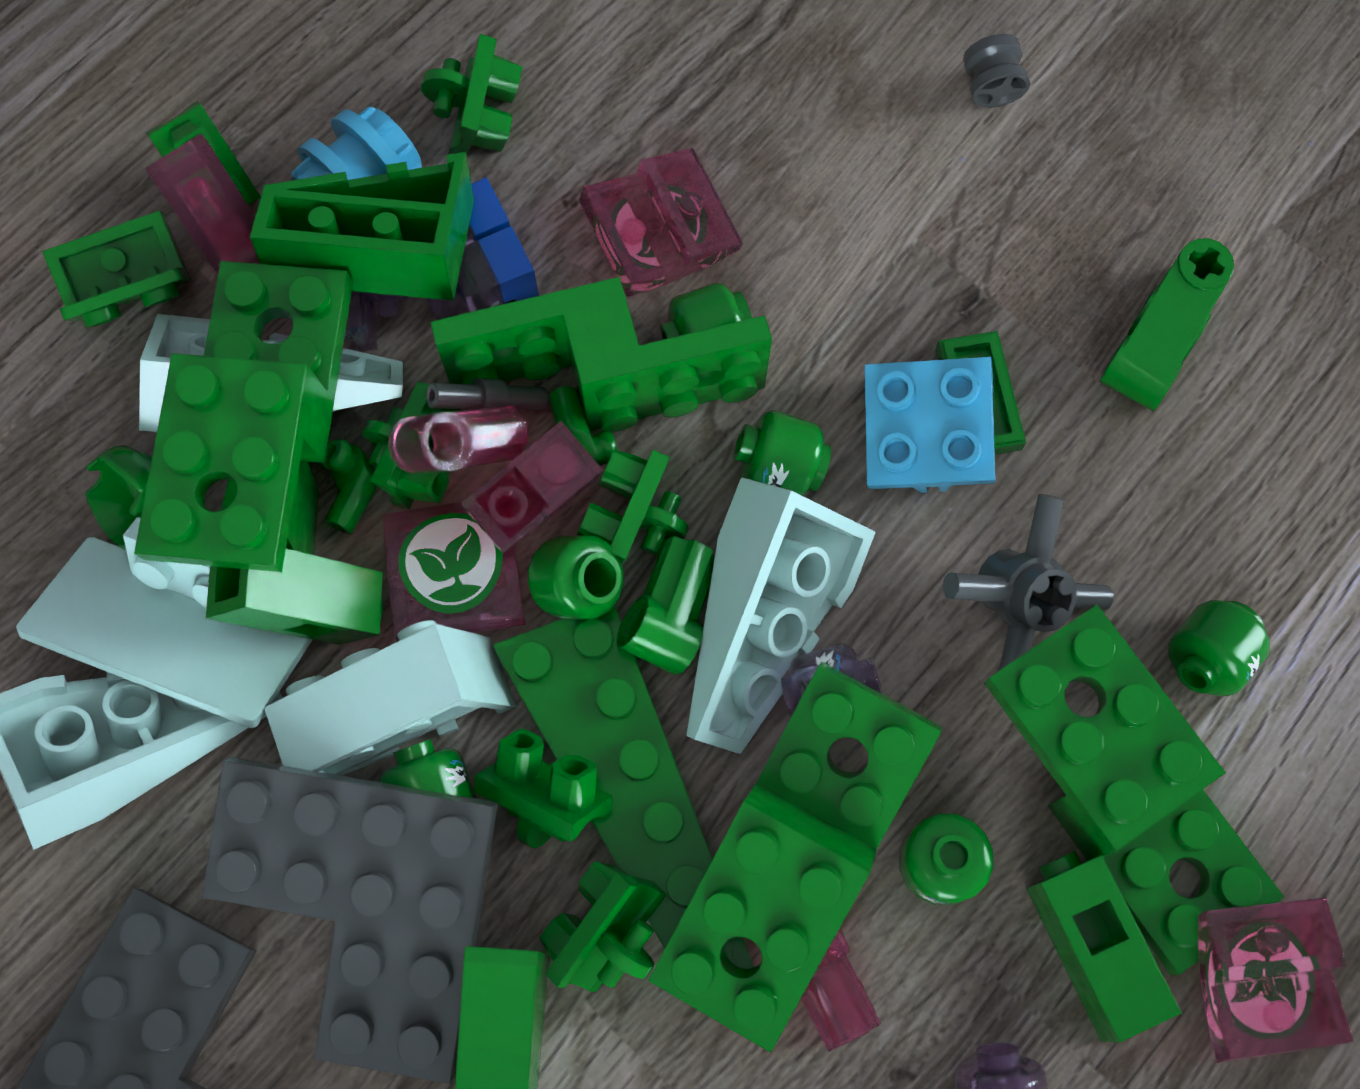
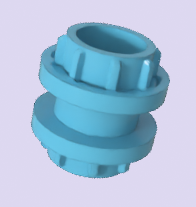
M367 107L361 113L356 114L349 109H344L331 120V126L337 139L329 146L324 145L315 138H309L297 148L301 163L291 172V180L346 172L347 179L350 180L386 174V165L406 162L408 170L422 168L420 156L410 139L383 111L374 107Z

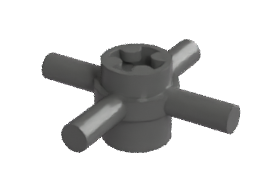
M1038 494L1025 553H1019L1011 549L999 550L987 558L981 566L978 575L950 572L943 581V592L948 599L981 601L987 608L994 610L1004 623L1009 625L999 671L1031 649L1035 631L1044 633L1056 630L1064 625L1072 615L1074 608L1091 609L1098 605L1101 610H1107L1113 603V591L1108 585L1075 583L1069 573L1064 571L1056 560L1051 559L1065 501L1061 497Z

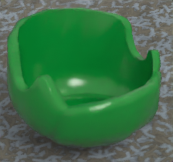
M126 445L114 446L101 453L86 466L89 472L100 471V476L94 485L86 490L85 496L95 519L112 542L125 550L123 534L137 517L141 518L152 457Z

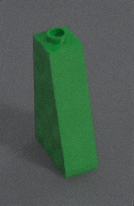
M465 946L455 1089H538L548 980L545 972L549 968V955L539 951Z

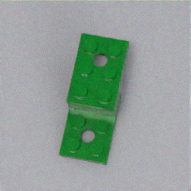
M231 261L220 262L204 356L171 353L134 554L149 561L282 572L300 461L325 463L353 280L348 271ZM276 318H288L293 321L292 332L284 341L277 344H267L262 341L263 329L270 321ZM219 480H234L237 485V494L233 503L221 511H207L204 501L207 489Z
M620 277L430 322L438 353L451 384H471L476 378L502 379L504 382L523 377L528 380H542L554 376L561 368L572 366L590 431L602 428L603 431L618 432L634 426L638 419L657 414L670 418L679 417L694 411L698 404L722 399L726 403H735L751 398L759 389L765 388L772 342L765 315L639 345Z
M1098 605L1077 617L984 682L1065 793L1049 804V809L1087 860L1100 855L1103 856L1145 941L1170 975H1180L1229 939L1237 930L1248 925L1284 898V895L1203 790L1226 773ZM1082 682L1089 685L1095 691L1099 706L1094 716H1079L1068 707L1065 700V690L1069 683ZM1177 860L1191 863L1200 874V889L1191 899L1180 896L1171 886L1169 872Z
M821 662L756 784L743 801L648 981L771 1053L871 872L876 850L939 738L942 726ZM845 737L860 741L867 750L868 763L864 768L856 772L840 770L834 765L830 757L832 743ZM734 937H745L752 940L761 951L762 962L758 966L748 969L735 966L726 955L725 943Z

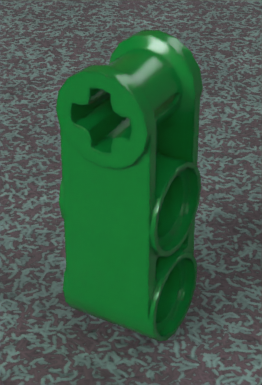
M1200 238L1189 242L1181 250L1159 286L1156 285L1143 305L1128 334L1099 380L1100 383L1153 412L1156 410L1183 366L1182 362L1204 331L1211 318L1210 312L1232 277L1234 260L1227 247L1219 241L1210 238Z

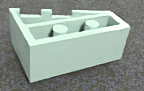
M433 620L422 621L401 630L397 634L399 641L382 650L370 648L347 656L341 661L343 669L325 678L324 676H312L292 683L286 688V697L264 708L283 766L342 776L393 756V752L400 750V745L434 729L437 730L439 737L459 730L456 722L457 718L481 707L495 709L497 714L516 708L517 706L491 637L439 625Z

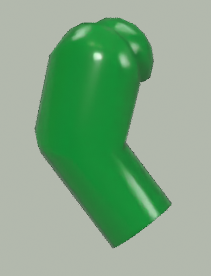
M562 386L552 391L549 395V403L558 435L583 467L590 470H600L601 465L608 464L613 451H618L613 433L602 431L597 435L591 436L577 389L571 386Z
M335 439L327 444L325 463L322 464L326 469H330L331 476L339 493L324 518V522L342 533L352 535L375 494L377 486L370 481L373 470L368 463L366 453L356 444H350L344 439Z

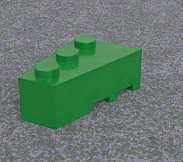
M466 152L446 155V164L408 170L406 162L386 165V174L350 180L347 179L346 172L264 185L250 234V239L260 264L348 271L353 280L352 291L454 301L474 204Z

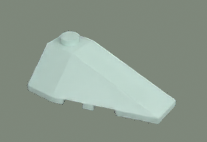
M157 314L140 359L139 431L157 432L171 353L204 356L210 319ZM274 333L270 336L269 340H263V342L277 344L287 339L288 336ZM343 348L333 411L402 397V361Z
M741 477L717 539L686 736L738 754L743 752L784 692L782 678L799 653L809 656L820 640L814 631L832 605L842 608L853 592L876 533L875 531L791 490Z
M107 672V677L66 682L65 675L44 677L0 693V773L33 849H36L101 821L249 727ZM280 692L273 703L283 698Z

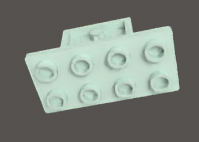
M139 517L134 520L123 534L125 550L95 537L87 538L16 626L19 637L249 728L258 726L266 713L264 708L273 703L312 642V639L206 619L210 566L149 561L134 554L141 519Z

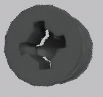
M1009 34L991 35L975 42L965 51L963 61L967 74L974 77L970 90L976 105L986 108L1004 106L1021 98L1028 91L1030 80L1026 68L1019 65L1023 53L1019 39Z

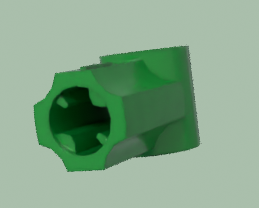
M676 536L664 540L644 594L637 598L630 606L621 622L617 634L618 647L672 675H679L690 665L703 637V627L697 622L711 583L715 558L711 548L696 540H686Z

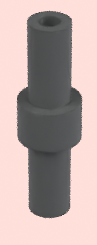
M476 378L471 384L430 383L426 392V400L428 406L432 409H471L475 416H502L506 410L545 411L549 403V395L545 387L507 386L502 379Z

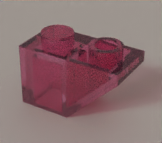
M560 421L462 501L461 505L504 554L548 523L594 485L603 470Z

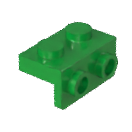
M156 211L42 251L65 307L59 309L64 321H79L83 319L86 328L102 325L122 317L119 306L142 299L145 308L175 299L180 296L177 286L191 281L162 211Z

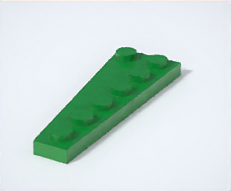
M615 605L609 612L595 619L563 618L493 644L499 660L556 760L564 755H579L597 764L596 788L613 797L611 812L604 818L596 817L591 821L618 869L630 876L654 881L666 893L648 919L665 949L713 858L633 654L621 649L617 645V634L621 620ZM734 937L725 943L726 955L731 963L743 969L754 967L743 937Z

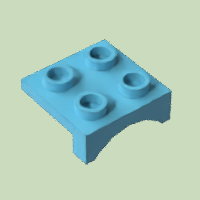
M991 357L865 365L868 489L912 487L924 493L927 492V487H938L940 492H946L952 485L996 484L993 369Z

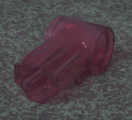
M515 405L408 416L394 425L389 436V450L393 461L402 470L417 474L452 472L465 467L522 459V451L525 445L529 443L526 420L517 413ZM430 433L434 440L433 453H431L428 445Z
M841 928L838 930L801 998L827 1051L848 1044L881 1024L864 990V986L847 958L850 950Z

